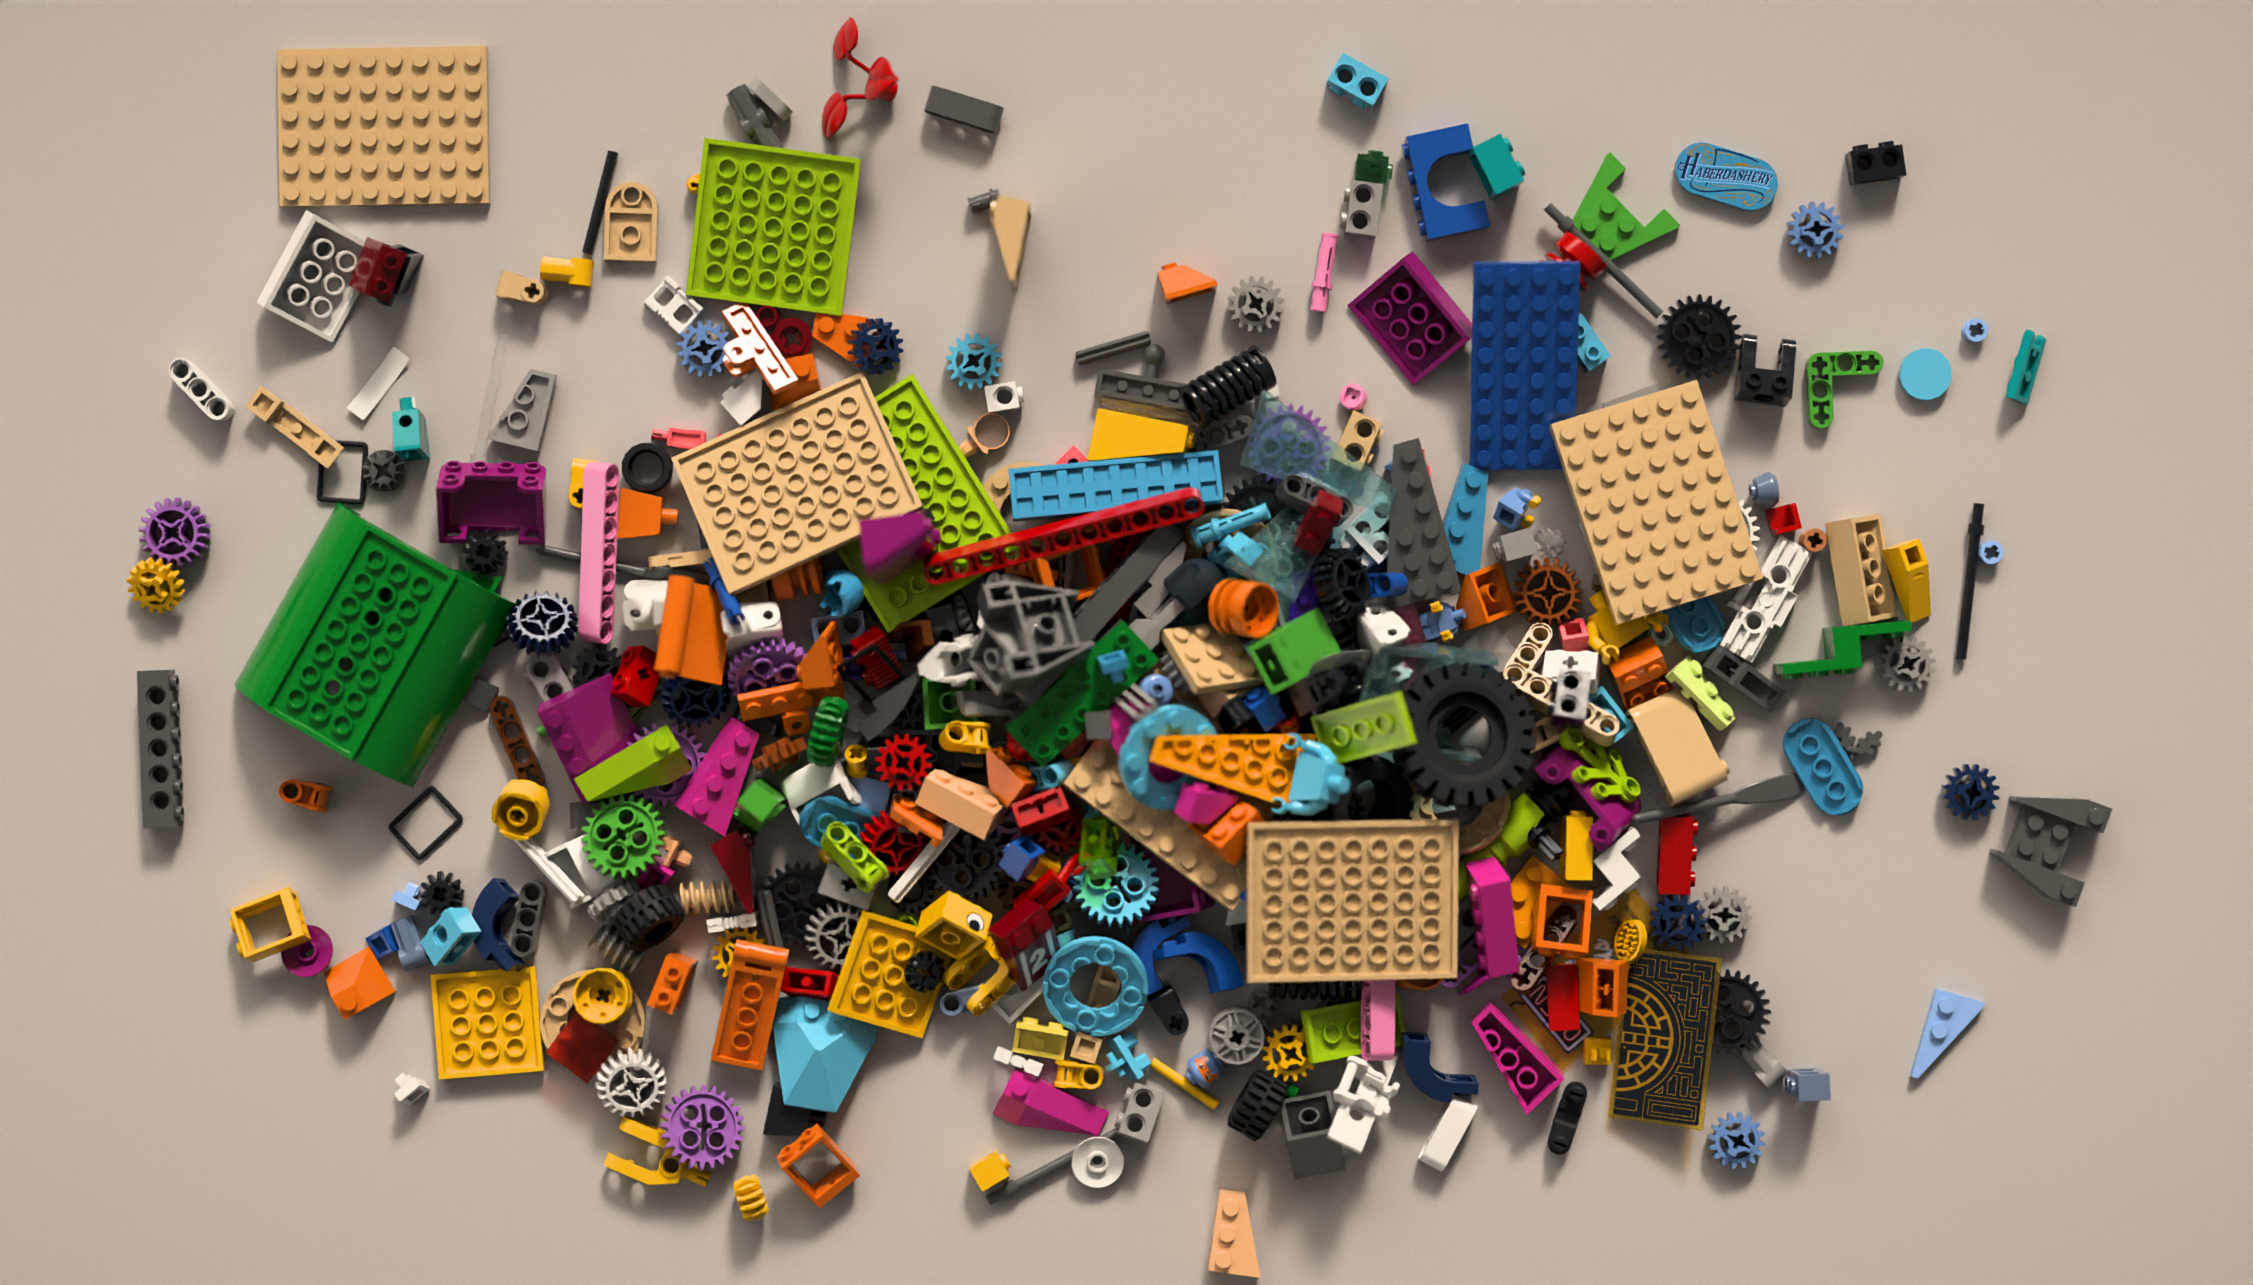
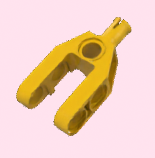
M990 936L959 961L956 960L942 977L943 982L950 990L954 991L963 987L992 958L999 964L998 971L984 985L981 984L978 987L979 990L967 1003V1008L975 1016L984 1014L1016 983Z
M623 1116L619 1129L662 1148L668 1143V1139H660V1136L666 1133V1131L631 1116ZM672 1148L665 1149V1154L660 1160L658 1170L654 1169L651 1171L635 1164V1161L632 1159L625 1160L612 1155L609 1151L603 1163L606 1167L647 1185L678 1183L685 1178L705 1188L709 1181L707 1179L712 1174V1172L704 1169L699 1171L695 1165L688 1169V1161L686 1160L679 1165L677 1171H670L666 1166V1160L670 1158L671 1153L674 1151ZM677 1155L673 1158L679 1162L680 1156Z

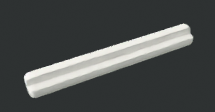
M947 821L943 826L942 840L938 848L932 846L930 841L889 890L888 896L896 903H900L961 828Z
M532 837L523 841L514 840L571 903L576 905L584 898V894L550 857H545L544 850Z

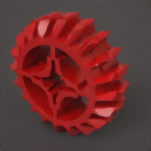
M880 810V817L876 818L871 815L873 822L871 824L864 823L866 831L859 832V836L866 848L878 860L884 863L888 872L896 878L899 871L904 874L906 869L924 850L925 845L929 843V839L921 831L918 835L913 832L907 835L905 832H899L898 827H907L890 818V811L889 814H886ZM875 851L887 853L889 858L880 857L875 854Z

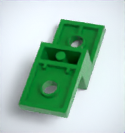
M1911 620L1822 628L1825 659L1773 664L1774 674H1781L1782 679L1803 678L1802 673L1807 672L1808 677L1829 676L1828 670H1834V674L1855 673V668L1862 667L1860 640L1878 639V634H1883V638L1905 637L1904 632L1912 631Z

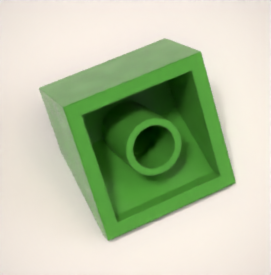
M922 677L925 730L945 729L952 721L978 722V716L966 717L961 713L955 694L958 691H976V680L968 679L966 685L953 687L951 683L937 682Z

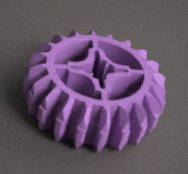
M165 498L164 506L160 502L154 503L157 511L148 508L146 512L151 517L141 518V521L147 524L146 528L139 527L138 529L139 532L145 533V537L139 538V542L148 543L143 548V551H152L149 558L152 557L153 560H156L159 557V559L163 560V565L166 562L167 564L171 563L172 568L175 567L176 562L179 568H184L186 564L185 559L189 564H194L193 554L201 558L203 554L199 548H208V545L203 543V538H211L210 534L204 533V529H209L210 524H202V521L207 518L206 514H199L197 516L200 507L194 506L191 508V501L189 500L182 504L181 498H175L173 503L170 498ZM175 511L185 515L174 523L163 518L166 514ZM190 522L194 529L193 540L187 535V529L191 525ZM157 525L162 530V537L158 542L156 539ZM170 528L179 529L177 532L179 533V538L171 537L173 533H170ZM175 543L186 548L185 551L176 555L165 552L167 547H171Z

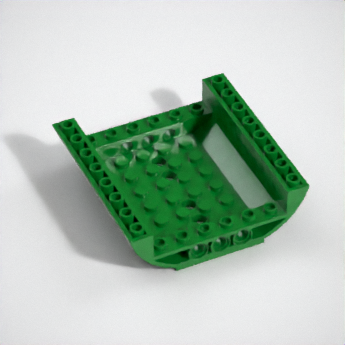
M337 502L237 678L235 687L262 709L348 759L392 780L414 787L505 627L507 617L511 614V606H517V604L494 591L483 588L360 517L361 514ZM385 588H390L393 592V598L388 603H384L380 598V593ZM372 611L378 612L380 616V621L375 626H371L367 622V616ZM346 657L351 658L354 664L349 672H344L341 668V662ZM336 680L340 684V691L337 695L333 696L328 692V685L331 681Z

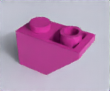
M1197 780L1193 784L1182 783L1174 813L1187 822L1210 824L1235 804L1239 799V795L1232 792L1229 788L1217 784L1209 785Z

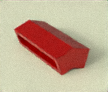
M1551 964L1546 971L1549 1031L1580 1029L1577 964Z

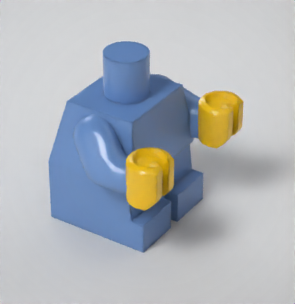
M1515 488L1507 492L1500 499L1493 519L1514 532L1519 528L1520 523L1527 529L1533 524L1534 518L1530 515L1525 517L1524 514L1528 506L1532 509L1537 508L1540 505L1541 498L1539 496L1532 497V492L1529 489L1521 490Z
M1439 601L1430 604L1432 611L1418 616L1421 626L1424 628L1426 640L1441 636L1443 643L1452 640L1453 636L1458 632V627L1461 626L1460 620L1466 619L1464 609L1456 611L1454 606Z

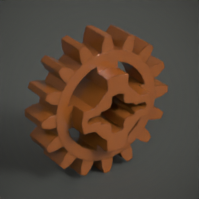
M787 736L761 748L763 755L752 760L756 772L767 767L770 768L771 772H774L798 761L797 753L807 749L808 746L804 737L791 742Z

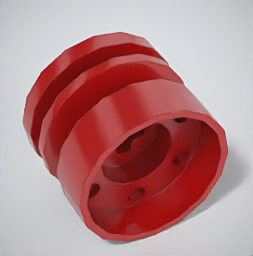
M1567 231L1554 244L1560 256L1558 257L1550 252L1544 255L1547 261H1579L1580 290L1584 292L1588 289V285L1582 277L1585 276L1595 281L1607 268L1604 261L1581 239Z

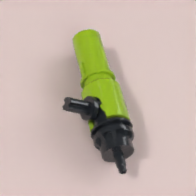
M1568 777L1558 784H1549L1545 781L1535 782L1532 785L1534 791L1527 788L1526 794H1521L1510 804L1507 822L1493 842L1481 850L1462 855L1458 858V903L1469 894L1464 863L1495 857L1501 867L1508 864L1507 859L1519 857L1529 847L1533 849L1539 847L1552 862L1561 858V854L1564 851L1550 837L1551 830L1549 828L1552 826L1550 822L1552 824L1558 823L1557 815L1560 818L1566 815L1567 807L1575 800L1568 790L1573 786Z

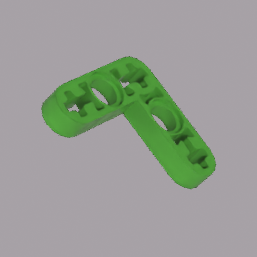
M1876 351L1825 352L1811 355L1806 361L1807 413L1810 425L1815 429H1823L1831 425L1833 421L1832 377L1876 374L1883 367V357ZM1844 356L1851 360L1850 370L1842 371L1839 369V358ZM1856 356H1859L1858 361L1868 360L1869 356H1872V360L1877 361V365L1873 366L1872 370H1870L1868 365L1858 366L1860 371H1856ZM1817 358H1820V362L1825 363V367L1820 369V377L1826 375V380L1818 379L1812 381V376H1818L1817 368L1812 367V363L1816 362ZM1818 383L1824 385L1827 390L1825 397L1821 399L1813 395V387ZM1827 401V406H1822V414L1827 415V419L1823 420L1822 424H1819V420L1814 419V415L1819 413V406L1813 407V402L1822 403Z

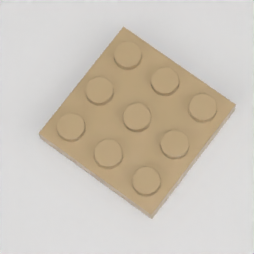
M1211 623L1163 628L1159 635L1194 694L1260 686L1263 677L1237 635L1219 632Z

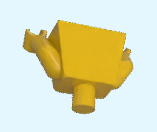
M1601 590L1589 598L1597 612L1586 618V628L1589 635L1587 643L1602 656L1604 664L1610 663V656L1617 661L1619 655L1618 648L1649 629V624L1653 623V628L1656 632L1662 631V625L1659 622L1669 625L1668 615L1663 612L1653 613L1615 625L1604 592Z

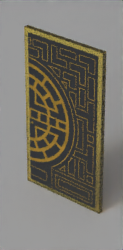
M1645 949L1638 960L1631 962V968L1628 973L1627 1012L1619 1017L1608 1117L1703 1131L1722 958Z

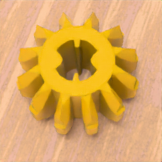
M754 1174L734 1181L733 1188L743 1218L746 1221H750L767 1215L769 1209L759 1178Z

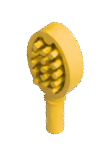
M1636 919L1623 922L1617 929L1614 939L1615 954L1619 960L1628 961V973L1631 968V962L1638 960L1642 956L1647 944L1646 928L1641 921Z

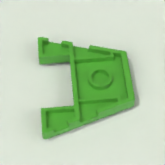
M1611 152L1605 156L1602 165L1572 219L1575 222L1574 225L1610 260L1659 238L1680 226L1663 209L1644 227L1607 189L1626 169Z

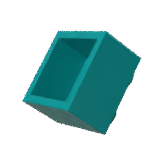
M1501 133L1472 147L1467 154L1491 201L1519 187L1523 183V176L1525 175L1519 161L1515 162L1511 155V152L1514 150L1507 137L1503 139Z

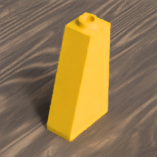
M1098 408L1087 460L1101 461L1189 453V448L1192 449L1194 447L1196 434L1193 433L1194 428L1187 425Z

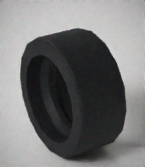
M640 443L633 446L625 454L622 461V474L625 481L633 489L644 493H653L663 489L669 483L673 474V463L670 455L662 447L652 443ZM644 452L656 454L663 464L661 476L652 483L638 481L632 472L634 459Z

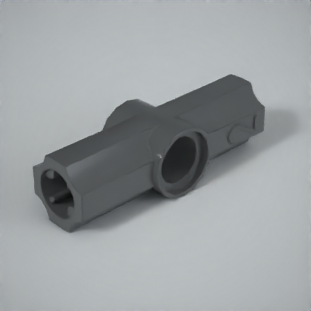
M746 84L740 85L726 94L733 109L740 118L739 122L755 145L784 148L772 129V123L763 108L758 106Z

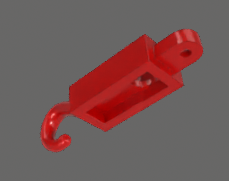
M1085 853L1074 855L1059 874L1050 868L1013 900L1014 908L1026 898L1029 900L1036 899L1048 912L1071 892L1070 886L1066 881L1072 872L1074 876H1079L1086 869L1090 860L1089 856Z

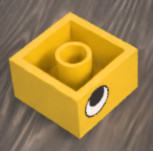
M948 891L921 912L915 938L959 961L986 940L992 914L983 910L982 907L961 898L960 895Z

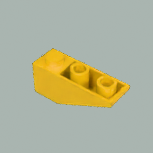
M1920 539L1904 541L1882 550L1906 620H1911V623L1931 615L1929 566Z

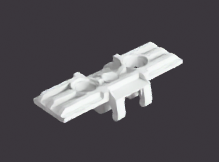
M1782 535L1779 536L1761 569L1764 579L1762 583L1763 588L1754 604H1751L1749 609L1741 606L1754 582L1740 586L1733 600L1727 603V606L1737 611V614L1723 637L1720 646L1751 663L1753 662L1771 628L1775 626L1781 629L1789 611L1796 602L1798 595L1792 591L1813 552ZM1777 568L1783 569L1786 573V579L1781 584L1775 583L1772 579V573ZM1752 614L1761 620L1760 626L1755 630L1750 629L1746 623L1747 618Z
M1395 1050L1392 1060L1365 1061L1362 1054H1360L1359 1058L1355 1056L1347 1058V1068L1339 1088L1332 1095L1333 1099L1340 1104L1327 1138L1355 1152H1362L1373 1121L1381 1122L1388 1117L1391 1107L1388 1106L1390 1098L1397 1094L1400 1087L1399 1083L1388 1086L1400 1055L1399 1051ZM1354 1077L1360 1079L1355 1095L1348 1092ZM1355 1110L1359 1112L1362 1120H1353L1350 1117L1349 1111Z

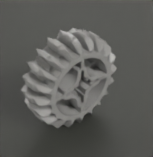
M837 900L835 908H832L830 902H827L826 907L828 910L823 912L822 908L819 907L817 912L820 916L818 918L814 915L810 916V920L814 925L808 924L805 926L806 930L811 933L804 935V939L810 942L806 945L808 951H813L811 954L813 960L820 958L819 965L822 967L828 962L829 970H833L836 964H838V968L841 971L847 953H841L846 946L851 944L854 932L849 931L850 925L848 921L851 918L858 923L862 908L855 906L852 909V905L845 903V906L842 907L841 901ZM839 917L835 925L824 926L831 919ZM839 931H843L845 937H841V940H837L835 934H839ZM820 935L831 940V953H828L820 946Z

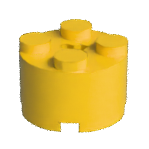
M511 780L502 789L491 810L492 821L500 829L499 832L503 836L517 841H523L536 835L550 812L551 805L548 790L529 780Z

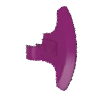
M1478 967V975L1469 984L1460 989L1459 996L1474 991L1490 980L1484 969L1480 970Z

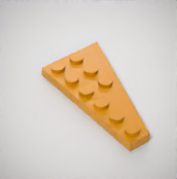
M1287 734L1156 736L1149 762L1282 806V802H1275L1272 799L1274 797H1281L1287 803H1292L1288 799L1298 752L1304 749L1286 748L1284 743L1292 746L1296 743V739ZM1298 734L1303 741L1308 739L1315 742L1316 734Z

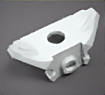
M961 635V637L954 638V642L951 643L939 642L917 665L919 675L925 676L929 680L951 683L953 687L966 685L968 679H982L967 661L978 635ZM954 652H957L960 657L959 664L956 667L951 664V655Z

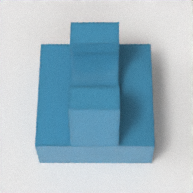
M1123 649L1097 656L1103 674L1110 673L1114 684L1124 681L1122 669L1129 668V664Z

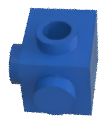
M1262 685L1252 689L1242 699V703L1247 710L1255 715L1253 721L1265 732H1268L1287 717L1279 705L1282 700L1278 694L1274 693L1271 695L1270 691Z
M1024 835L1004 848L1002 851L1004 856L998 865L1018 882L1033 873L1045 851L1029 836Z

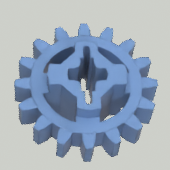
M1814 201L1809 203L1808 209L1805 205H1801L1799 207L1800 213L1794 211L1791 214L1795 220L1788 221L1786 224L1792 228L1791 231L1786 233V236L1793 237L1789 245L1793 246L1796 244L1798 246L1797 254L1805 251V258H1810L1812 253H1814L1815 258L1819 259L1821 258L1822 251L1826 256L1830 255L1831 250L1829 247L1837 249L1839 245L1836 240H1841L1844 237L1838 233V230L1844 228L1843 224L1837 223L1841 215L1833 216L1834 207L1832 206L1826 210L1824 202H1821L1816 207ZM1820 214L1827 218L1829 223L1822 220ZM1807 215V223L1799 227L1801 219ZM1813 226L1825 229L1818 234L1810 231L1805 232ZM1831 233L1829 241L1823 246V238ZM1801 238L1806 239L1810 246L1806 245Z
M698 321L697 328L688 325L690 331L688 334L681 332V336L685 339L684 342H677V345L682 347L683 350L679 351L677 356L685 358L681 362L683 367L690 365L688 372L692 374L695 370H698L699 377H703L704 372H707L709 377H713V370H717L720 373L723 372L721 365L723 364V358L726 356L724 346L730 342L726 341L730 335L729 332L721 333L723 326L718 324L713 328L712 321H708L706 326L701 321ZM707 332L716 334L720 341L710 340ZM697 335L694 345L689 346L691 339ZM705 342L708 346H713L712 349L708 350V355L706 356L704 353L698 352L699 349L703 348V343ZM722 352L720 359L714 363L713 359L716 354ZM690 357L701 358L704 366L695 364Z
M1740 1111L1737 1112L1736 1117H1733L1732 1113L1727 1112V1119L1724 1120L1720 1116L1717 1117L1720 1123L1718 1126L1711 1124L1710 1127L1715 1132L1714 1134L1707 1135L1709 1139L1713 1140V1143L1709 1144L1708 1148L1710 1150L1716 1149L1712 1156L1715 1159L1722 1157L1720 1163L1723 1166L1730 1162L1732 1169L1736 1168L1737 1163L1742 1168H1746V1161L1749 1160L1753 1164L1756 1163L1753 1157L1755 1154L1762 1156V1152L1758 1148L1759 1146L1766 1145L1764 1141L1760 1140V1137L1764 1136L1765 1132L1757 1131L1761 1125L1758 1121L1751 1124L1753 1118L1751 1115L1748 1114L1743 1119V1113ZM1739 1123L1734 1128L1726 1129L1730 1124ZM1749 1129L1753 1134V1144L1749 1142ZM1727 1135H1730L1732 1137L1739 1136L1742 1142L1746 1145H1742L1741 1143L1734 1144L1731 1138H1729ZM1720 1136L1724 1138V1151L1720 1146ZM1739 1152H1747L1743 1156L1735 1157Z

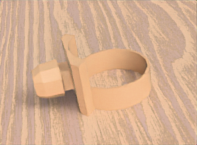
M987 413L981 416L976 421L974 428L967 427L972 439H966L959 449L965 457L976 453L978 447L986 455H989V450L1003 447L1010 436V427L1007 420L996 413ZM988 415L1001 417L1008 426L1006 441L996 448L985 447L976 438L975 429L977 423Z
M669 834L664 838H660L666 844V847L661 848L669 851L663 865L669 867L672 860H676V864L688 867L693 856L684 849L682 851L678 849L681 840ZM642 835V837L645 840H647V835Z

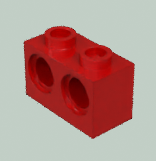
M1061 786L1011 804L1022 836H1029L1072 819Z

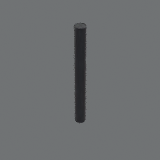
M608 150L582 250L584 253H593L618 153Z

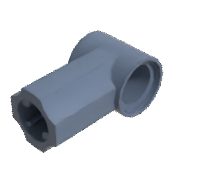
M413 915L390 923L399 946V959L406 972L432 962L420 943L422 939Z
M986 982L954 991H945L940 997L942 1012L948 1016H956L961 1012L968 1011L967 1003L969 999L979 990L978 987ZM953 996L959 1000V1004L955 1009L950 1010L945 1007L944 1002L948 997Z

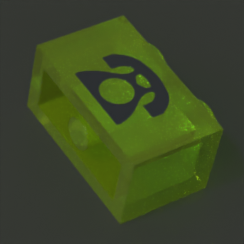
M1105 816L1083 819L1079 864L1092 880L1116 876L1119 845L1118 829Z

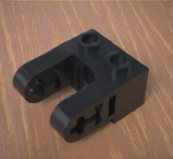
M1743 334L1740 342L1741 348L1739 350L1734 400L1786 407L1793 393L1796 340L1781 339L1777 370L1755 368L1757 335Z
M1355 659L1338 669H1328L1308 678L1305 677L1285 690L1300 717L1311 713L1313 717L1326 710V708L1328 710L1341 703L1339 699L1341 696L1369 678L1370 669L1365 661ZM1357 669L1359 673L1351 678L1349 673Z

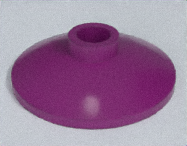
M307 925L311 937L310 941L281 952L284 966L294 975L300 977L315 976L321 973L332 959L333 944L331 938L323 929L317 926ZM309 949L314 950V954L311 957L306 956Z

